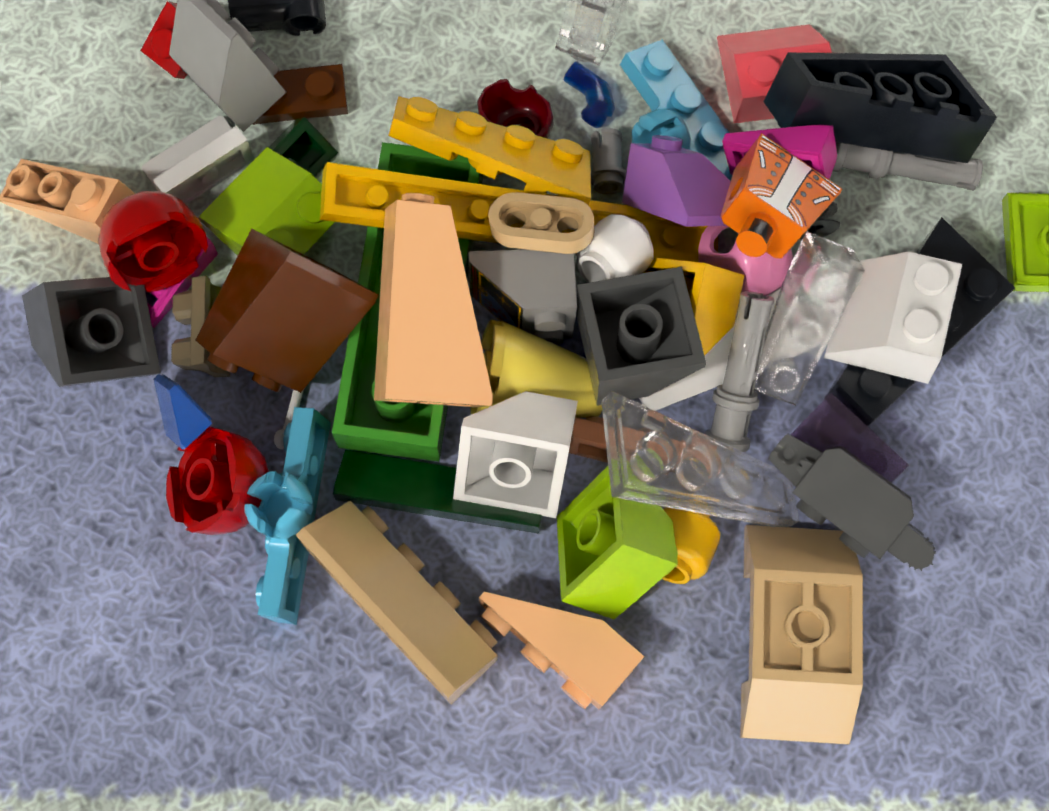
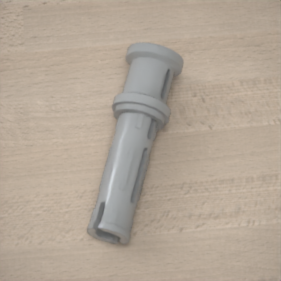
M836 142L837 160L833 171L839 172L841 168L868 172L869 178L873 179L884 178L886 174L897 175L974 191L980 182L983 164L980 159H970L968 163Z
M749 291L740 293L738 314L723 385L717 386V389L713 392L712 399L716 403L712 428L705 432L704 442L723 451L746 452L750 448L751 441L747 437L752 411L758 409L759 406L758 393L754 391L769 316L774 304L773 297L766 295L762 299V293Z

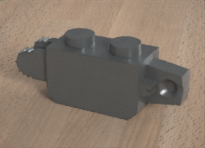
M789 433L773 449L768 459L796 487L792 492L800 498L796 507L820 525L828 519L841 529L843 533L839 539L852 551L863 558L871 552L879 559L888 551L901 562L908 563L909 568L914 567V570L920 569L922 571L923 568L933 565L932 561L934 554H936V551H934L935 547L932 545L933 542H930L929 537L925 538L924 533L909 523L914 517L911 497L843 446L830 447L822 452Z

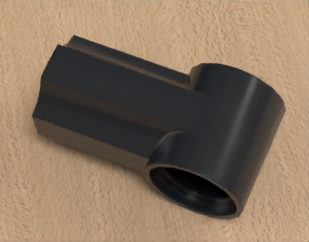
M228 0L231 20L235 17L249 32L284 29L291 35L300 36V31L313 30V34H319L326 28L324 0Z

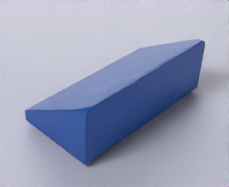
M158 374L153 380L166 436L184 450L212 424V418L178 383L164 374Z

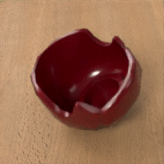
M501 79L485 87L477 100L478 114L483 116L488 122L505 127L520 124L519 126L528 128L535 135L547 139L554 126L550 102L537 93L533 85L520 90L513 88L508 79Z

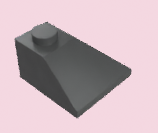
M110 277L43 282L22 295L31 346L59 387L151 376L161 373L144 285L135 286L129 284L132 291L120 288Z

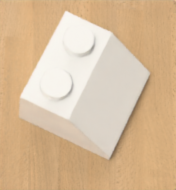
M903 252L848 263L824 358L928 384L942 357L962 264L913 252Z
M525 391L463 418L453 499L556 518L578 401Z

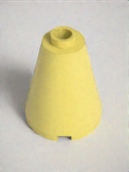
M490 319L483 333L481 345L482 349L485 350L483 354L493 394L492 406L527 391L578 401L575 415L577 418L598 417L603 408L609 409L612 403L596 405L585 357L504 321ZM470 407V412L474 414L488 407Z

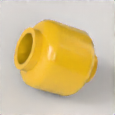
M693 503L663 508L673 521L678 565L662 579L675 584H686L690 580L701 578L708 572L719 545L720 531L716 523L710 519L709 513L704 508Z

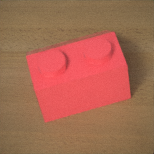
M810 24L719 35L717 41L734 123L774 119V116L763 101L787 53H832L830 42Z

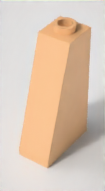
M402 194V200H396L385 208L374 401L476 408L492 406L493 394L451 206L434 204V196L428 194Z

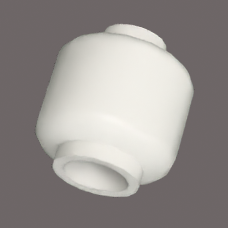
M611 214L600 220L594 226L595 233L592 242L585 249L577 252L578 270L587 283L642 274L648 269L654 259V248L646 227L635 219L618 214Z

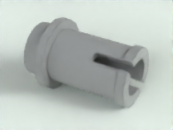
M603 128L601 129L602 140H600V133L597 130L591 134L593 145L591 184L594 185L596 192L609 195L618 193L623 189L627 171L622 168V133L617 129Z

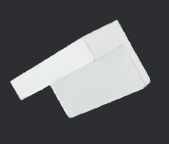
M218 116L143 164L142 170L157 191L171 194L187 204L252 162L254 156L248 140L237 126L232 128L223 116Z

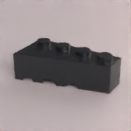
M788 52L763 101L780 128L831 125L833 126L835 142L962 163L969 162L997 119L994 112L946 54Z
M941 217L924 239L917 253L962 264L942 352L943 357L997 307L1015 287ZM845 364L824 399L861 434L916 381Z

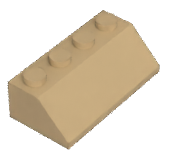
M348 501L303 527L296 536L307 551L451 705L497 661V654L492 650L498 643L497 640L478 620L475 619L468 625L455 611L461 605L459 600L442 582L439 581L432 587L419 573L425 566L422 561L404 543L396 549L383 534L389 527L369 506L360 511L351 501Z

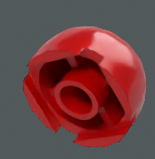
M142 191L127 196L113 205L103 217L98 237L101 256L111 280L120 288L132 291L129 284L135 286L144 285L147 292L159 291L178 284L193 274L199 265L196 257L200 254L202 248L206 253L209 246L206 232L194 212L181 199L161 191Z
M209 426L184 450L180 447L177 448L178 451H183L184 454L180 459L178 467H169L166 480V499L170 515L175 522L184 523L187 526L185 530L192 533L220 535L236 532L249 524L244 512L245 504H252L258 508L262 500L248 495V489L257 478L266 474L269 470L265 457L249 439L227 430Z

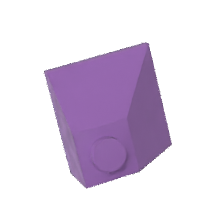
M653 135L651 143L630 144L623 204L686 227L727 226L723 223L720 215L731 181L702 153L682 148L683 140L671 136Z

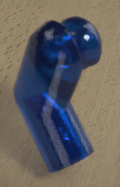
M575 61L566 72L564 81L585 96L588 104L581 112L582 119L594 128H601L604 126L607 117H612L615 111L611 87L604 79L578 61Z

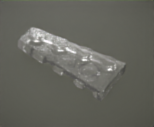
M613 391L601 401L612 497L770 527H791L799 522L795 494L792 493L794 491L793 484L776 467Z

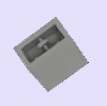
M178 0L169 55L190 79L244 132L286 93L274 78L279 68L260 48L253 52L251 48L254 46L255 38L235 17L227 23L225 20L230 15L217 0Z

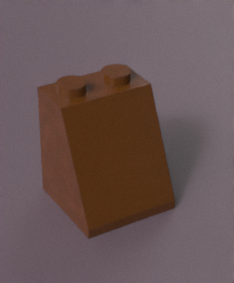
M251 229L195 341L210 352L207 360L223 370L236 374L240 366L254 372L251 379L270 390L280 392L284 385L301 393L371 309L379 294L340 272Z

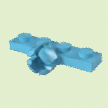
M663 39L627 52L620 66L652 111L640 116L639 122L633 127L632 143H651L653 135L680 138L683 140L682 148L702 153L731 181L732 175L729 171L722 143L724 135L730 132Z
M294 407L292 423H288L284 431L283 445L286 457L282 473L269 471L257 478L248 489L247 494L261 499V504L258 508L252 504L244 505V512L249 524L258 532L266 535L265 549L268 554L265 575L261 576L256 587V603L259 607L258 615L274 622L297 625L309 552L297 538L296 534L315 520L331 422L314 408Z

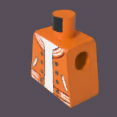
M761 133L734 169L720 217L725 225L739 233L736 238V244L742 253L750 257H759L766 252L774 258L782 259L837 198L842 188Z

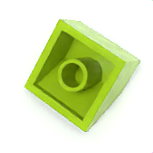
M268 147L198 216V219L237 256L251 229L305 254L335 223L333 221L320 220L322 183L310 172Z
M615 458L556 516L562 602L615 620L678 565L673 521L626 463Z

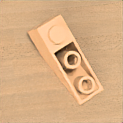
M21 159L17 167L7 177L6 186L0 194V202L98 244L103 217L113 205L135 193L119 179Z
M485 591L479 597L480 605L486 609L480 617L502 637H505L511 631L525 644V647L520 651L521 654L541 672L545 673L551 667L563 677L566 682L562 685L561 689L583 709H586L590 703L600 709L645 657L603 620Z

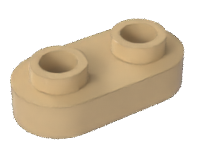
M512 192L497 198L492 203L488 213L493 238L499 244L510 248L572 254L585 249L592 242L595 233L594 215L591 208L583 201L575 198ZM513 224L524 225L521 228L510 227ZM567 229L574 230L571 233H562V231Z

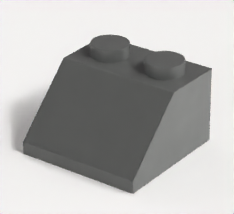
M682 267L577 285L576 315L597 406L648 397L705 367L706 360Z

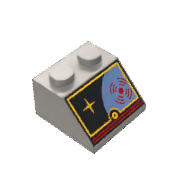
M526 249L468 251L471 296L498 320L555 345H561L564 339L572 338L577 312L574 253L562 254Z

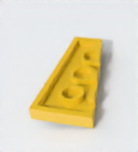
M398 96L389 131L390 137L448 161L456 159L458 155L466 157L470 165L476 169V172L492 179H496L498 175L504 173L526 183L524 192L546 195L549 191L561 197L581 200L589 205L591 200L590 151L583 149L578 143L568 139L554 141L535 135L528 128L519 125L505 127L491 123L483 116L474 112L461 111L456 113L439 108L434 102L422 97L408 99Z

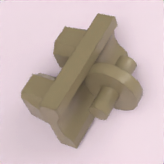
M206 275L193 277L192 289L173 295L172 313L176 321L184 325L191 324V337L175 339L174 343H172L171 361L174 365L184 370L202 371L215 378L230 377V372L215 366L207 360L210 352L195 341L222 288L213 285L210 282V278Z

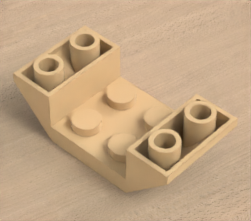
M745 525L743 578H750L749 679L741 684L740 738L850 744L863 687V574L857 554L839 539L843 531Z

